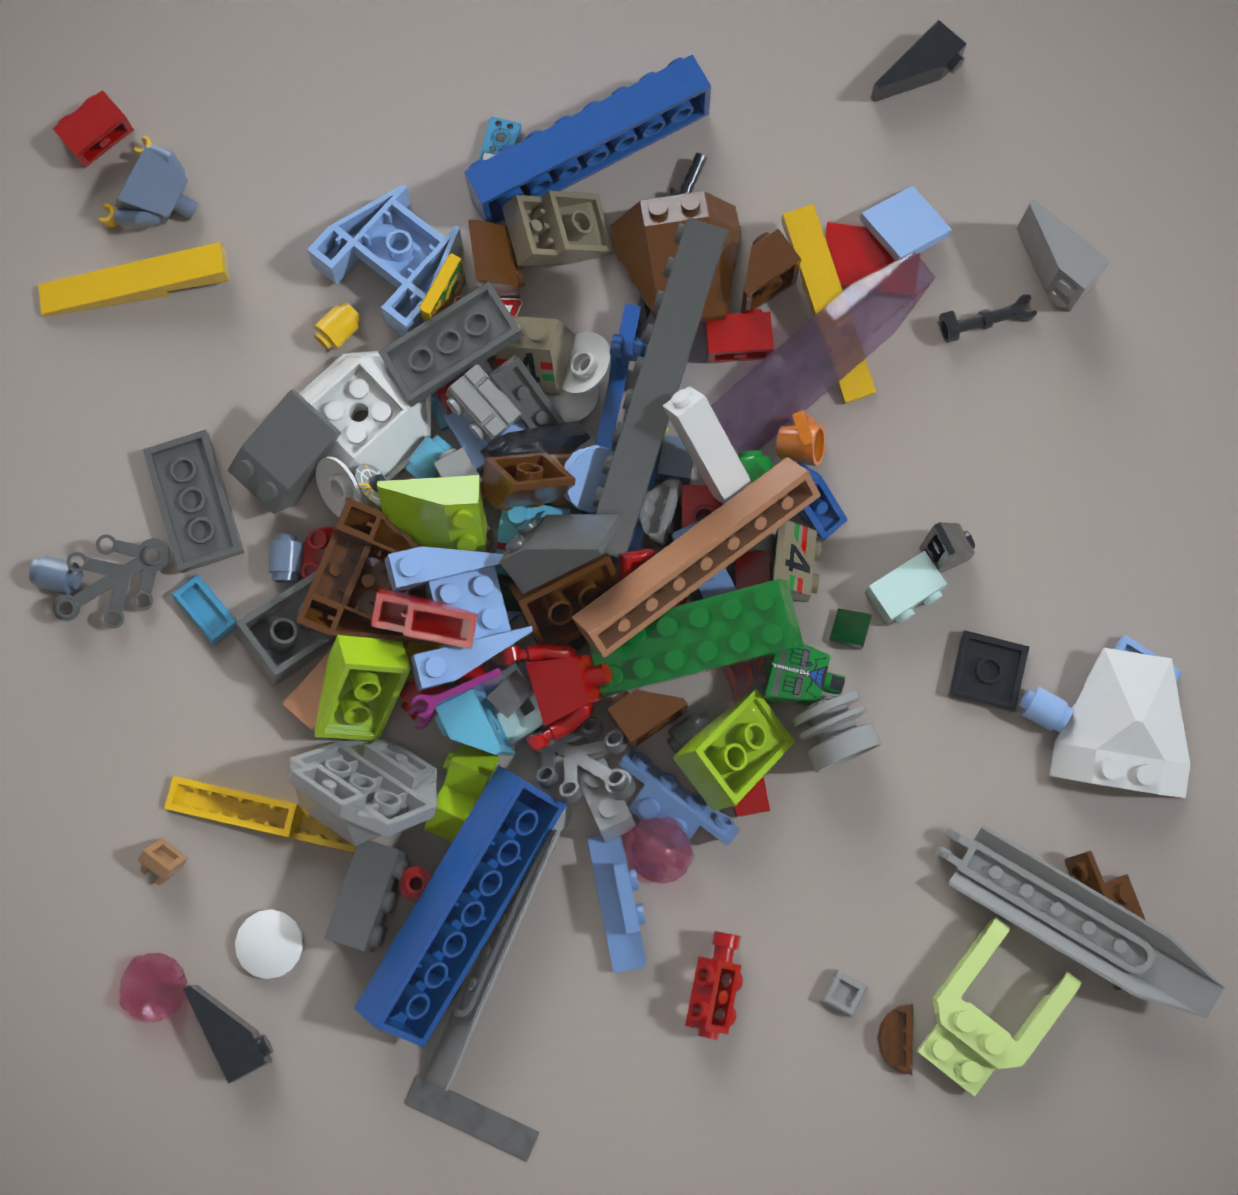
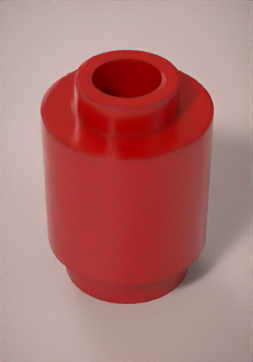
M419 866L405 870L399 880V888L402 895L408 900L417 902L433 874ZM419 877L423 882L421 889L412 890L410 887L411 880Z

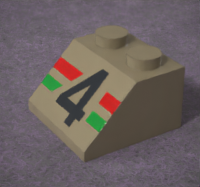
M512 316L524 336L495 354L497 367L516 354L546 395L560 396L575 334L558 319Z
M787 521L777 528L775 532L770 581L776 579L788 580L793 601L809 602L811 593L817 594L819 574L813 573L814 561H820L822 541H816V530Z

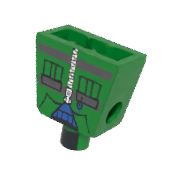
M804 644V647L771 656L762 697L768 703L810 706L821 700L822 692L841 694L845 683V676L827 672L830 656Z

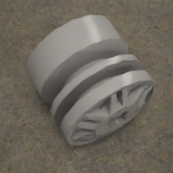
M858 691L834 694L808 706L801 714L792 719L795 728L808 724L812 726L799 735L801 740L817 737L819 741L817 745L807 752L816 773L851 760L882 744L872 723L859 726L855 724L854 720L866 712L865 706L852 710L848 708V706L861 699Z

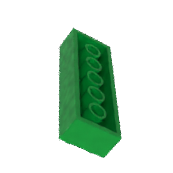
M776 579L673 607L605 658L590 644L589 646L594 666L606 663L611 670L612 681L599 686L601 696L605 697L618 695L624 690L630 692L804 647L788 580Z

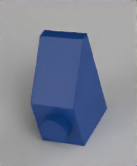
M798 462L797 464L809 471L821 496L797 513V515L811 529L817 531V536L821 540L825 541L848 519L821 474Z

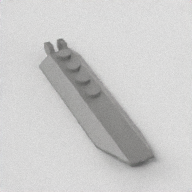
M566 805L429 1038L425 1078L445 1091L449 1090L552 852L555 849L561 831L566 829L569 824L572 810H570L571 807H568V805Z
M982 825L973 841L948 828L945 834L949 839L969 848L962 860L945 847L938 846L934 853L958 867L948 885L1133 996L1207 1018L1225 987L1171 935Z

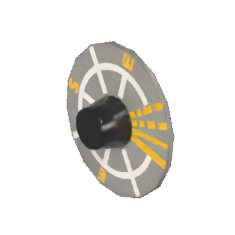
M361 464L355 470V480L358 487L370 502L381 507L377 481H388V479L373 465Z

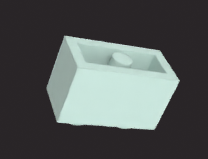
M923 551L871 584L865 593L887 625L895 620L899 625L915 615L913 609L918 605L924 603L928 607L942 598L941 591L947 583L927 553Z

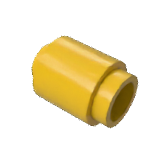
M343 302L340 306L335 305L314 326L317 332L314 337L325 349L332 347L337 350L359 328L358 324L362 319L353 307Z

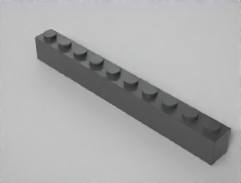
M687 217L686 224L679 223L673 242L679 245L675 258L669 256L663 277L669 279L665 291L659 290L653 306V310L658 311L655 324L648 323L643 343L648 344L645 356H638L632 375L638 377L634 390L628 389L622 408L628 410L624 423L619 421L617 423L612 441L618 442L614 455L608 454L602 472L608 475L604 487L598 486L592 504L598 507L596 514L620 515L623 519L603 552L619 558V553H625L629 550L669 423V417L663 405L671 400L672 396L679 391L728 234V229Z

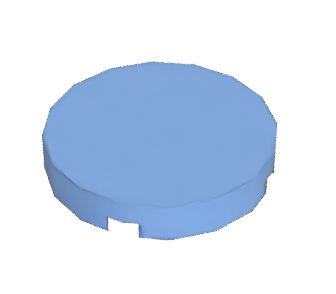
M590 445L591 447L575 451L564 466V469L576 478L575 485L564 494L566 500L574 507L589 513L597 512L598 507L592 505L598 486L604 487L608 475L602 473L608 454L614 455L612 450L598 445Z

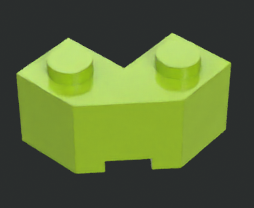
M461 743L456 752L450 751L443 766V770L447 771L444 785L437 795L434 818L426 821L424 830L453 842L494 774L500 756Z

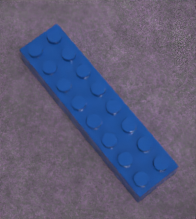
M693 54L684 59L682 57L676 58L666 68L656 73L649 72L640 78L639 82L629 87L623 86L616 89L610 97L600 102L593 101L587 104L577 114L571 117L569 115L563 116L553 126L543 131L537 130L532 132L524 141L514 146L507 145L501 148L497 155L487 160L481 159L472 163L464 171L470 198L483 221L498 224L505 220L502 206L515 195L542 197L549 190L562 191L709 115L711 84Z
M498 765L353 1009L374 1027L424 1048L566 805Z

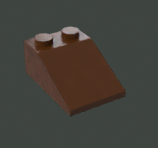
M604 553L524 594L515 582L508 584V587L527 627L532 626L533 631L530 634L537 645L562 646L583 635L572 617L620 582V579L609 554Z

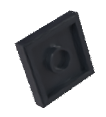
M964 630L960 639L948 696L1010 712L1016 711L1030 646Z

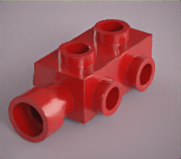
M714 931L712 945H715L712 959L698 956L685 1026L699 1029L698 1036L718 1040L719 1033L728 1035L730 1026L736 1021L734 1002L736 992L742 987L743 977L740 973L741 965L734 964L733 959L735 950H739L741 936Z

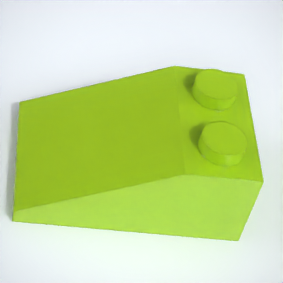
M479 475L377 481L382 513L398 529L410 536L416 544L433 548L486 552L487 521Z
M337 635L327 660L314 729L315 737L369 741L381 738L411 670L402 641Z
M754 689L694 735L672 758L711 810L714 811L737 805L795 741L758 690Z

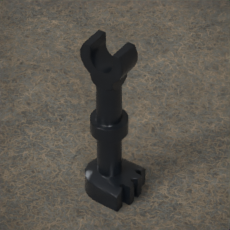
M1025 294L1008 307L993 311L989 309L981 310L978 312V315L957 320L953 310L941 313L938 317V325L943 339L946 343L959 340L960 333L980 327L983 330L993 327V324L1009 319H1018L1022 322L1031 321L1037 315V311H1024L1022 305L1029 303L1032 297Z

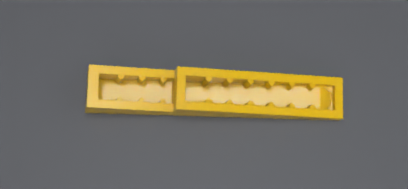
M814 203L783 213L781 223L788 242L801 258L799 273L802 278V287L844 404L876 394Z
M216 242L38 284L41 315L47 317L170 296L169 291L230 281L226 251L221 242Z
M176 776L172 778L164 809L351 853L355 852L356 846L302 810L299 804Z

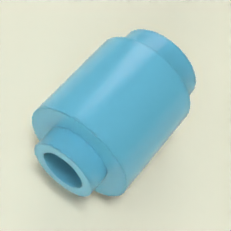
M437 434L434 438L427 435L408 458L410 462L405 468L417 479L435 478L438 472L434 463L439 460L438 457L442 453L450 450L452 446Z

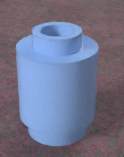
M1039 686L1034 691L1028 689L1019 704L1023 708L1022 716L1049 731L1054 729L1059 733L1064 729L1073 713V709L1067 706L1066 701Z

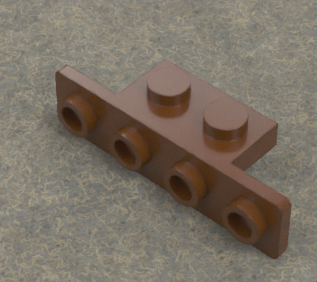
M1091 851L1065 859V864L1071 877L1146 920L1128 874L1104 882ZM1113 984V987H1114L1115 990H1121V989H1122V988L1118 987L1117 985Z

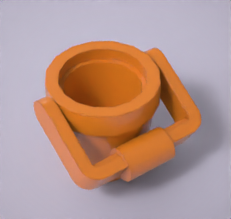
M801 410L792 414L795 426H781L776 442L777 455L780 459L788 457L793 461L806 463L809 466H819L827 452L825 429L822 424H817L816 420L805 410Z

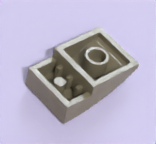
M549 190L542 197L515 195L502 206L518 266L565 264L600 258L614 253L612 238L599 194Z

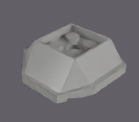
M376 738L373 742L361 740L338 741L291 757L289 761V783L296 789L301 809L354 846L382 835L388 837L434 818L437 806V769L390 738Z

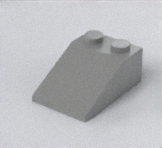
M1035 199L1029 203L1017 227V231L1045 292L1049 294L1051 301L1061 308L1065 307L1070 312L1095 285L1110 260Z

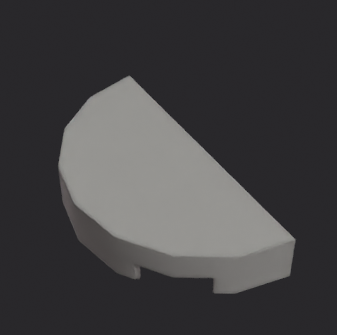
M666 480L650 492L648 491L639 515L643 531L653 542L665 546L682 483L680 480Z

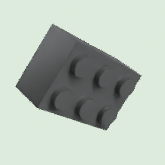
M371 840L356 846L329 922L325 939L363 952H374L376 946H382L388 930L387 927L383 926L388 913L393 914L399 899V894L395 893L398 882L403 872L410 868L411 862L406 860L407 853Z

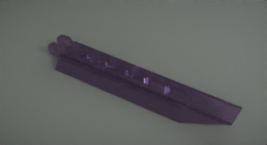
M915 252L851 284L711 405L731 445L738 453L752 450L759 451L778 434L781 426H788L794 421L792 414L808 409L896 332L936 278Z

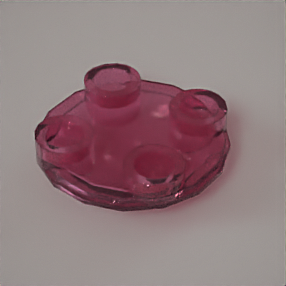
M666 816L661 819L643 820L632 829L627 839L626 852L630 864L640 876L651 882L664 884L676 881L686 873L694 860L688 836L678 826L675 819Z
M148 953L143 956L134 957L121 978L120 1006L128 1011L132 1017L143 1022H159L171 1017L181 1007L186 996L183 988L187 987V979L183 968L174 958L163 953Z

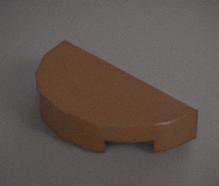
M913 1004L897 1006L885 1015L879 1024L876 1038L879 1052L885 1062L900 1073L912 1075Z

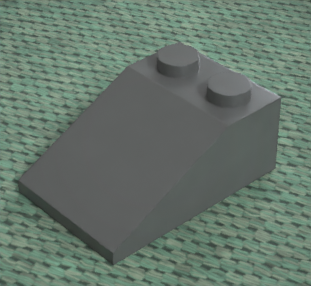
M294 389L290 390L241 446L227 471L275 514L298 503L316 474L318 462L328 455L341 432Z
M548 514L538 520L530 518L518 527L519 534L505 546L507 551L499 562L524 594L601 556L623 519L620 515Z
M316 572L241 618L235 624L234 635L272 687L303 668L336 640L337 636H327L295 623Z

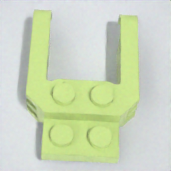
M994 916L987 923L932 997L936 1025L916 1051L974 1097L995 1068L1020 1067L1025 1064L1081 985V980L1068 970H1065L1063 972L1065 975L1059 980L1049 995L1042 997L1013 1038L1010 1033L973 1004L963 1001L962 995L1010 930V926L998 916Z

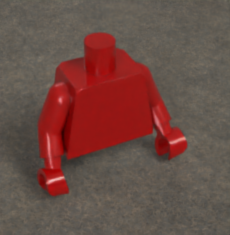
M543 644L529 645L525 649H520V646L506 648L502 652L503 664L505 666L521 659L530 662L526 664V668L544 726L550 725L544 733L526 736L525 739L533 750H541L549 745L548 741H556L573 732L593 714V705L602 699L599 686L612 681L611 670L606 663L592 666L588 654L578 655L577 651L569 646Z

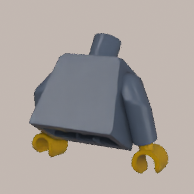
M143 136L141 140L145 147L143 149L133 148L139 159L117 198L115 206L119 209L116 210L108 203L102 206L110 215L107 218L99 217L98 219L107 227H115L118 224L133 227L157 226L160 223L166 224L172 211L190 220L199 204L182 194L188 179L175 153L157 144H152L147 136Z

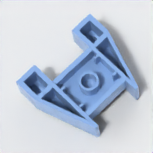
M404 184L330 225L307 249L312 266L336 285L361 260L395 286L397 291L381 309L385 323L402 336L424 323L419 307L448 255L458 256L462 247L459 226L456 225L444 237L407 209L411 204L408 189Z
M418 547L388 554L384 561L392 591L399 592L426 585L429 600L478 614L471 649L440 643V649L415 654L410 658L418 692L456 681L533 631L532 626L511 631L495 570L496 568L503 567L499 561L504 554Z

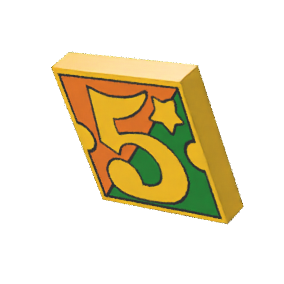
M453 254L448 255L421 303L419 309L424 322L452 305L455 297L461 294L466 285L467 279L460 257Z

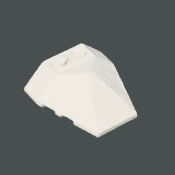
M1103 648L1083 685L1084 688L1076 704L1072 707L1073 713L1068 723L1054 741L1049 776L1186 798L1191 764L1172 659Z

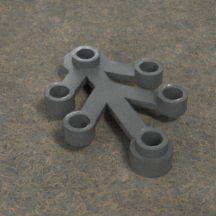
M109 534L101 535L96 541V548L100 553L107 555L117 552L135 557V559L125 565L89 558L81 552L71 553L66 561L67 567L71 571L81 572L85 570L106 576L75 595L62 594L58 596L53 603L55 616L63 621L73 620L78 616L81 606L114 587L110 608L104 614V623L110 628L120 627L124 622L123 607L130 577L142 569L140 590L133 596V605L138 610H148L153 604L151 593L156 572L165 568L170 561V549L160 539H147L138 545L116 540ZM103 538L112 540L113 547L111 550L105 551L101 549L100 541ZM150 549H157L160 552V558L157 561H150L147 558V552ZM73 556L83 558L84 564L81 568H74L71 565V558ZM141 594H145L149 597L150 602L147 606H139L136 598ZM70 602L73 606V611L69 614L62 613L60 604ZM117 612L121 617L120 622L111 624L107 619L108 614Z
M594 716L589 717L573 732L556 741H548L549 745L541 750H534L538 755H541V768L536 773V779L544 789H551L558 784L559 775L555 770V757L559 755L564 758V782L560 785L559 793L566 803H575L583 795L579 785V768L604 782L605 788L612 799L617 801L628 799L635 791V783L629 772L622 769L611 770L591 758L610 752L613 754L623 752L628 744L623 732L613 730L605 736L604 740L575 747L567 744L584 738L595 740L603 734L604 728L600 720ZM548 726L541 728L535 734L544 733ZM575 789L572 793L567 794L570 790Z

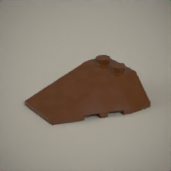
M705 191L640 200L610 225L615 256L628 271L630 280L638 287L644 302L655 319L657 318L658 311L653 310L657 293L659 290L665 291L669 279L663 277L669 256L675 258L679 245L673 242L679 223L686 224L687 217L728 229L700 322L726 319L737 251L741 239L736 206Z
M348 497L295 623L327 636L344 635L436 643L434 641L404 636L402 632L371 626L377 592L380 589L392 591L384 561L388 554L418 548L419 546L412 541L410 536L387 519L388 517L381 511ZM426 585L399 591V593L429 599Z

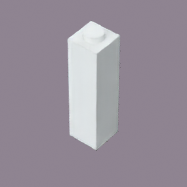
M690 386L676 392L671 400L663 405V408L712 496L722 504H725L752 482L707 398Z

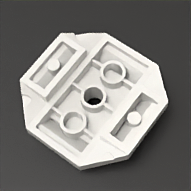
M378 351L342 354L299 393L341 432L326 457H335L343 462L354 476L356 468L366 463L379 469L388 481L396 480L407 470L405 467L410 462L408 458L427 435L432 438L433 399L431 395L412 407ZM357 412H369L364 421H353V417Z

